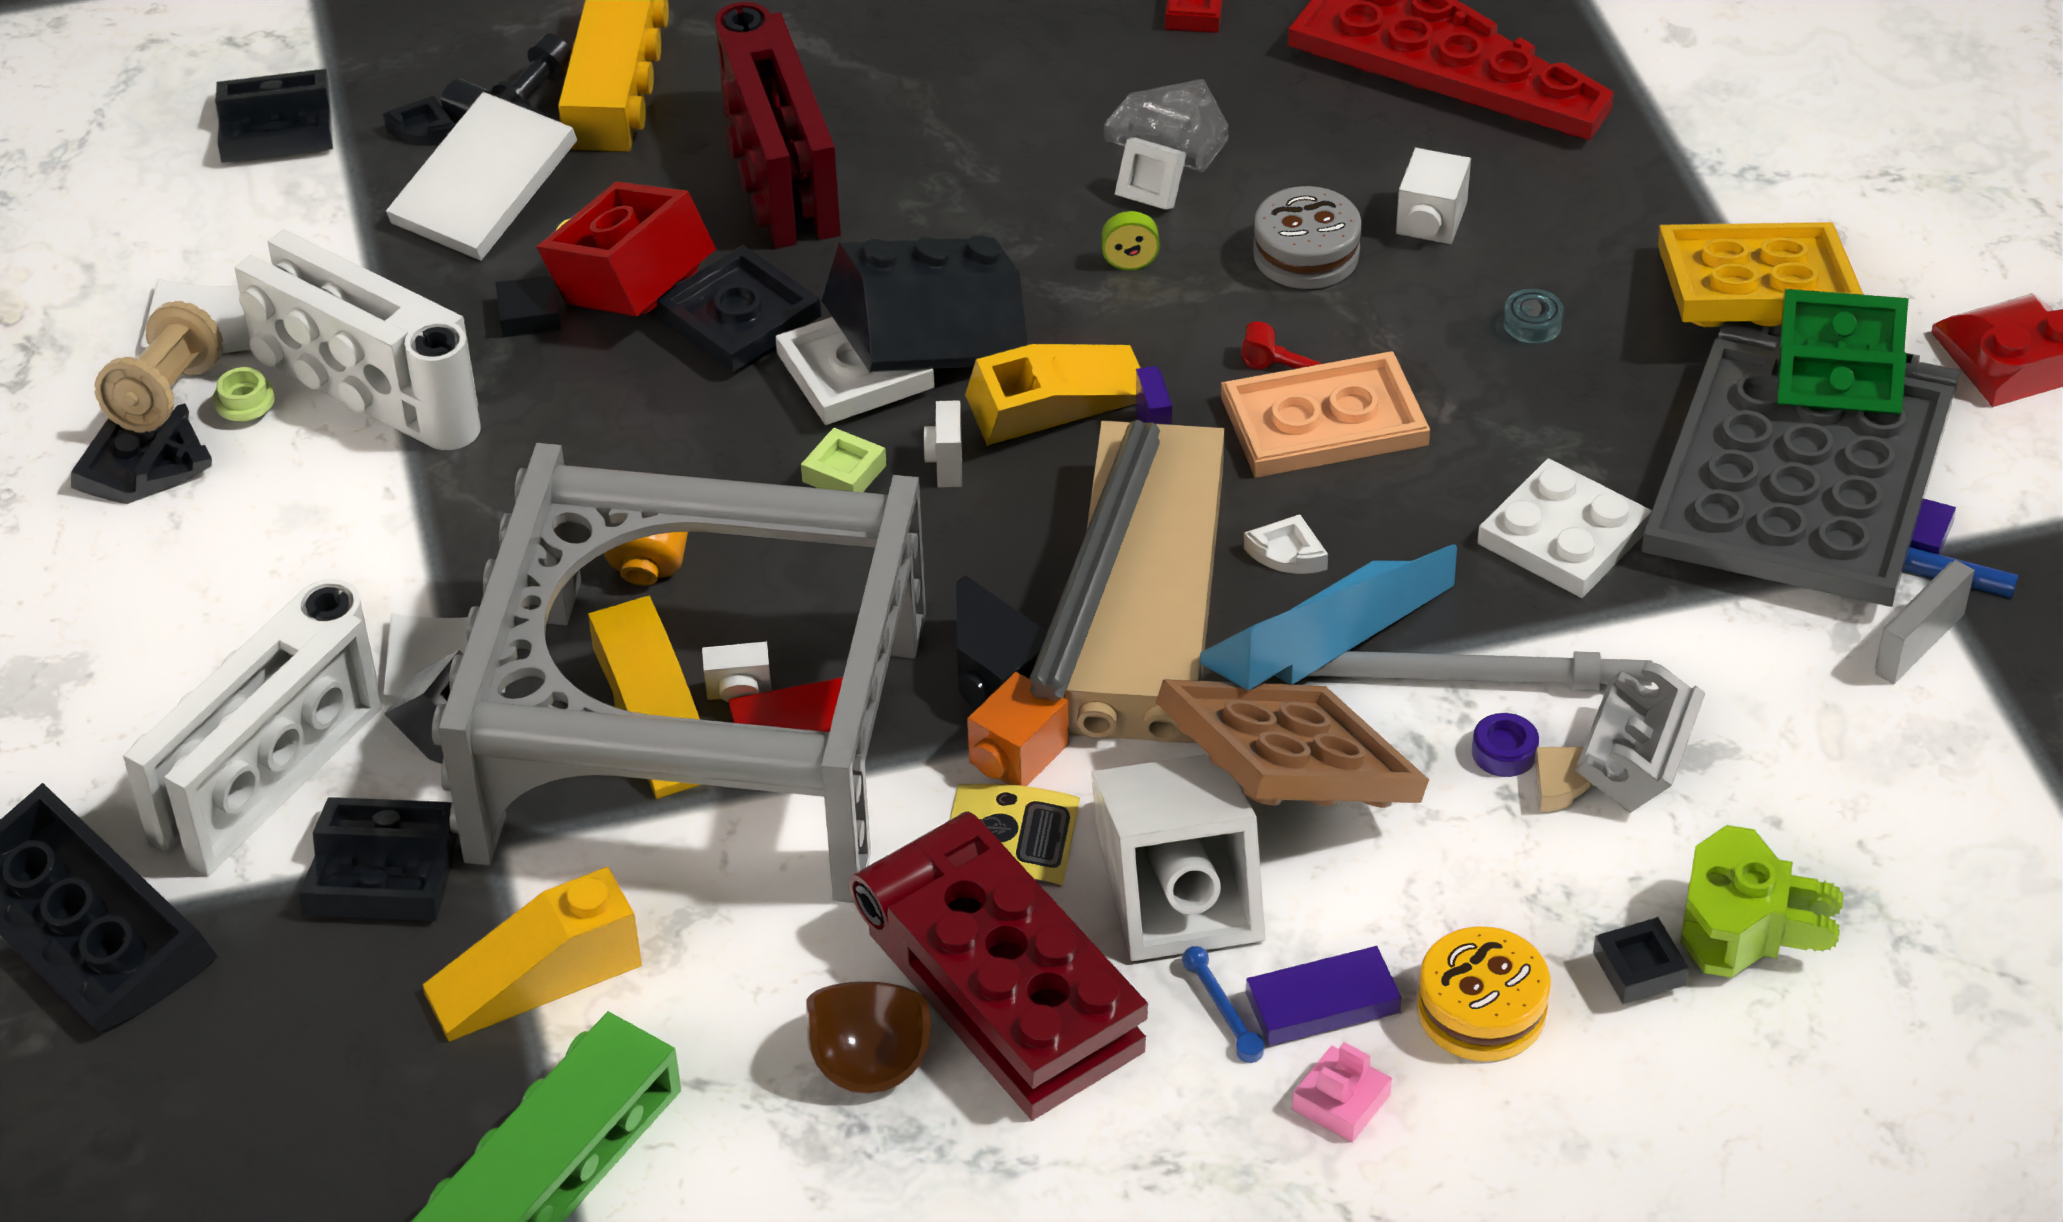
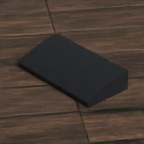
M41 783L0 819V936L96 1032L118 1025L157 1004L198 975L218 958L201 933L44 783Z

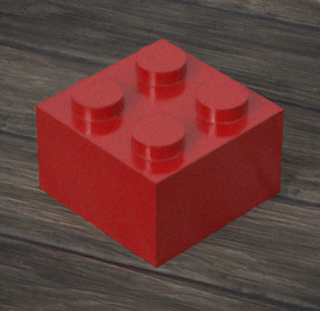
M617 181L536 246L565 304L630 316H639L654 309L658 305L657 299L677 282L693 276L699 269V263L716 250L688 191Z

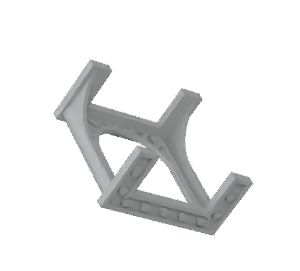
M536 443L528 468H520L517 473L513 512L504 513L501 519L499 529L500 550L497 558L489 559L485 565L483 575L484 596L480 607L472 606L470 609L466 627L467 645L464 654H456L453 658L449 677L451 692L447 704H439L433 717V742L435 745H442L444 756L441 769V784L443 790L451 792L452 797L450 830L453 835H459L464 863L491 865L506 818L505 809L511 802L530 789L562 778L586 775L622 776L822 796L825 803L833 901L854 903L849 889V878L851 875L867 867L871 856L865 760L890 656L916 659L926 616L919 477L893 475L889 494L865 493L564 465L562 445ZM693 531L875 548L830 732L648 715L604 704L576 688L556 667L546 645V624L568 625L581 584L580 569L610 549L647 536ZM531 605H539L538 608L529 610ZM518 649H528L531 651L527 658L516 660L518 658ZM538 677L544 680L543 685L537 691L523 698L509 699L501 696L502 690L507 685L521 678ZM554 701H563L567 703L568 707L567 709H559L551 704Z

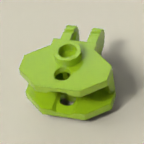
M1726 825L1695 846L1680 942L1703 973L1733 978L1763 956L1778 958L1780 946L1802 950L1813 949L1814 952L1817 950L1822 952L1824 950H1831V947H1836V943L1839 942L1840 930L1836 920H1832L1830 917L1834 918L1835 914H1840V909L1842 910L1843 891H1840V887L1834 886V883L1819 882L1818 879L1791 875L1793 862L1779 860L1755 829Z

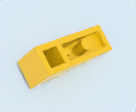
M608 866L544 890L423 984L424 994L448 1042L641 967L642 961L635 913Z

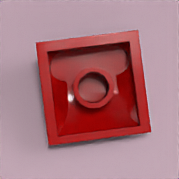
M2034 293L1953 315L1932 325V335L1992 407L2063 387V309L2053 310Z

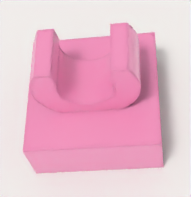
M1346 1042L1339 1049L1331 1045L1294 1090L1292 1110L1353 1143L1391 1095L1392 1078L1369 1066L1370 1056Z

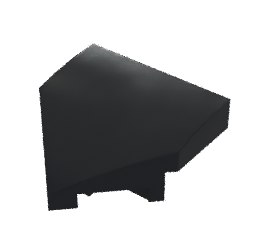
M185 403L177 405L166 422L151 432L139 433L133 430L129 431L108 418L71 471V488L110 501L129 504L165 490L210 468L212 458L206 445L201 446L188 419L189 410Z

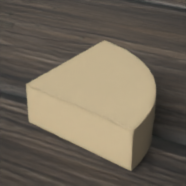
M1537 747L1535 768L1540 812L1565 809L1572 805L1574 798L1582 795L1594 786L1575 771L1583 747Z

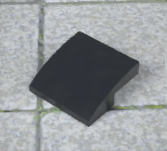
M326 69L216 82L215 104L219 120L217 143L221 163L333 149L331 104Z
M328 797L312 833L315 856L299 891L301 915L436 921L445 893L457 835H453L450 830L452 802Z

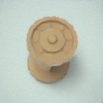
M184 301L162 304L152 313L146 323L145 330L147 333L145 335L149 346L137 359L133 357L113 359L98 373L94 384L96 389L94 391L95 397L102 411L115 424H119L126 430H133L139 433L151 432L161 427L170 417L174 408V395L170 389L173 383L182 373L185 375L203 374L208 369H211L219 360L223 351V337L219 327L207 312L199 309L194 304L185 303Z

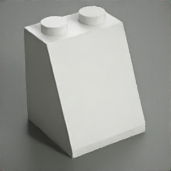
M1209 754L1091 771L1096 831L1131 961L1183 954L1191 946H1199L1208 950L1266 941L1257 817L1240 784L1224 769L1214 765L1209 759Z

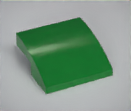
M1785 289L1780 334L1777 405L1901 415L1907 355L1904 352L1909 298Z

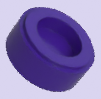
M1496 713L1489 715L1479 721L1474 729L1472 741L1473 759L1481 769L1492 775L1501 777L1521 775L1530 770L1535 764L1536 749L1539 746L1538 731L1529 720L1516 714Z

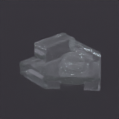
M1199 79L1129 93L1104 123V140L1125 147L1127 139L1139 138L1186 152L1185 167L1204 172L1227 143L1229 125L1205 80Z

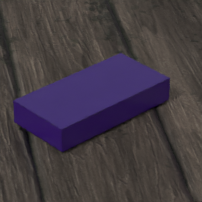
M1378 946L1246 978V996L1268 1046L1401 1012L1402 997Z

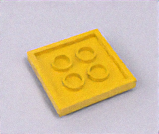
M1833 222L1659 225L1658 248L1682 322H1692L1702 327H1717L1728 321H1751L1761 326H1777L1782 321L1785 289L1864 295Z

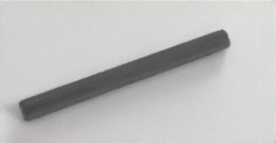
M1137 419L1127 426L1030 676L1032 683L1030 691L1037 699L1047 698L1052 702H1056L1063 698L1160 444L1158 438L1160 429L1153 422L1145 424Z

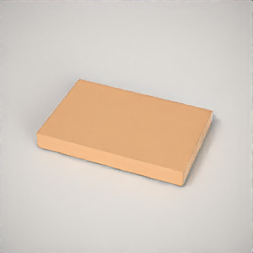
M1393 351L1221 382L1222 402L1254 478L1429 446L1430 428Z

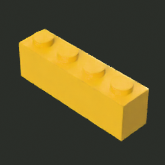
M585 0L559 102L560 121L565 125L573 127L577 138L576 143L570 150L631 151L635 129L643 130L645 125L646 107L643 95L652 94L653 65L651 61H659L661 33L659 28H667L668 0Z

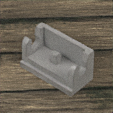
M1650 661L1644 663L1641 673L1647 680L1654 682L1659 689H1647L1637 679L1622 671L1613 676L1608 683L1575 768L1577 773L1630 813L1672 786L1706 694L1697 686L1691 688L1662 665Z

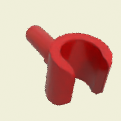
M1254 321L1246 326L1241 357L1247 367L1263 369L1273 362L1278 365L1283 364L1298 369L1322 364L1288 351L1287 348L1275 345L1276 332L1269 324Z

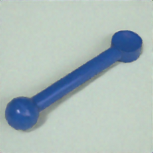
M1199 946L1189 947L1182 956L1183 965L1188 971L1198 975L1237 1039V1057L1246 1063L1259 1061L1264 1054L1263 1038L1255 1032H1249L1209 969L1207 951Z

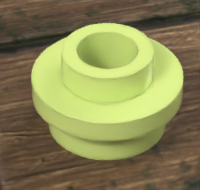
M239 367L225 372L218 379L217 388L213 394V401L218 414L228 420L240 422L252 421L262 416L272 407L275 400L271 383L264 378L260 371L250 367Z

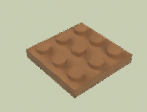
M1163 679L1156 704L1177 723V729L1181 733L1196 741L1209 754L1210 761L1231 775L1243 787V793L1256 802L1266 805H1278L1282 800H1307L1321 806H1335L1338 801H1356L1380 808L1390 807L1392 802H1422L1429 778L1326 686L1260 683L1247 691L1233 682Z

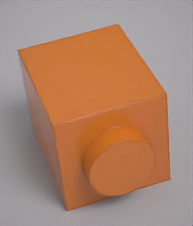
M1017 672L1011 675L967 718L969 763L976 766L981 773L989 778L999 779L1008 785L1028 786L1069 745L1068 700L1061 698L1059 701L1052 702L1047 698L1037 699L1030 691L1032 685L1030 679Z

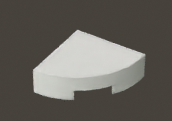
M1300 514L1244 532V549L1256 561L1269 568L1295 574L1316 573L1327 570L1328 553Z

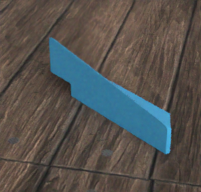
M1452 544L1413 561H1371L1291 610L1257 623L1200 653V664L1247 691L1272 676H1276L1293 685L1453 587L1455 582L1457 546Z

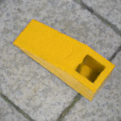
M1030 344L976 359L965 396L988 446L1136 404V369L1140 368L1130 345Z

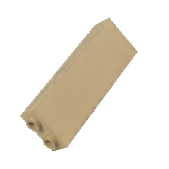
M1101 421L1087 529L1127 426L1131 422ZM1156 424L1160 429L1158 436L1160 441L1159 447L1065 693V699L1068 700L1069 735L1154 740L1158 742H1196L1177 729V723L1156 704V700L1163 679L1202 681L1203 665L1200 664V653L1205 650L1223 478L1224 428Z

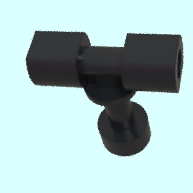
M544 33L527 51L530 64L511 84L499 81L490 91L461 78L455 79L445 88L441 95L442 108L453 122L458 123L482 92H485L549 118L548 113L530 107L528 98L546 79L560 81L567 74L572 49L560 37L551 33Z

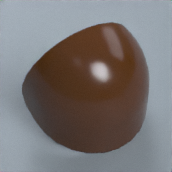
M858 981L834 984L818 989L806 999V1028L809 1050L816 1066L827 1079L838 1087L852 1092L868 1094L886 1091L901 1084L910 1077L924 1059L931 1033L928 1003L915 990L891 983Z

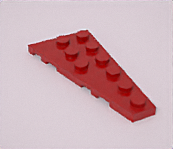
M1311 0L1289 27L1288 46L1309 52L1317 57H1325L1354 66L1365 72L1376 73L1405 82L1416 88L1427 89L1456 98L1467 104H1475L1507 114L1518 120H1526L1558 130L1569 136L1591 140L1612 110L1613 91L1564 62L1549 64L1535 55V45L1521 37L1513 42L1497 33V23L1458 0Z

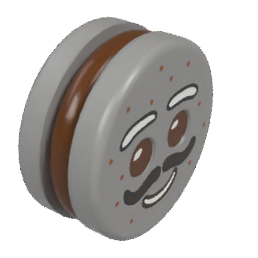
M1299 186L1278 191L1266 198L1260 204L1255 214V237L1253 242L1255 263L1266 277L1290 288L1320 289L1335 285L1346 279L1358 264L1360 256L1359 240L1361 237L1360 213L1349 199L1329 189Z

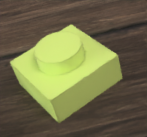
M833 428L801 463L802 482L821 489L864 492L886 467V449Z

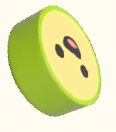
M1127 211L1116 214L1102 228L1101 243L1103 255L1112 266L1118 269L1138 270L1152 263L1159 253L1158 228L1155 222L1143 213Z

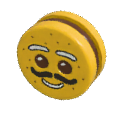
M1488 926L1467 927L1453 931L1437 940L1423 958L1420 968L1417 1012L1420 1023L1427 1035L1438 1046L1456 1056L1475 1061H1498L1513 1057L1528 1049L1538 1039L1545 1026L1551 986L1549 968L1541 953L1530 942L1510 931Z

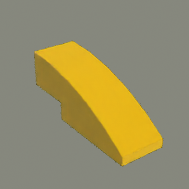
M650 595L588 613L593 650L613 691L615 708L648 715L700 720L678 659ZM647 779L656 799L702 785Z

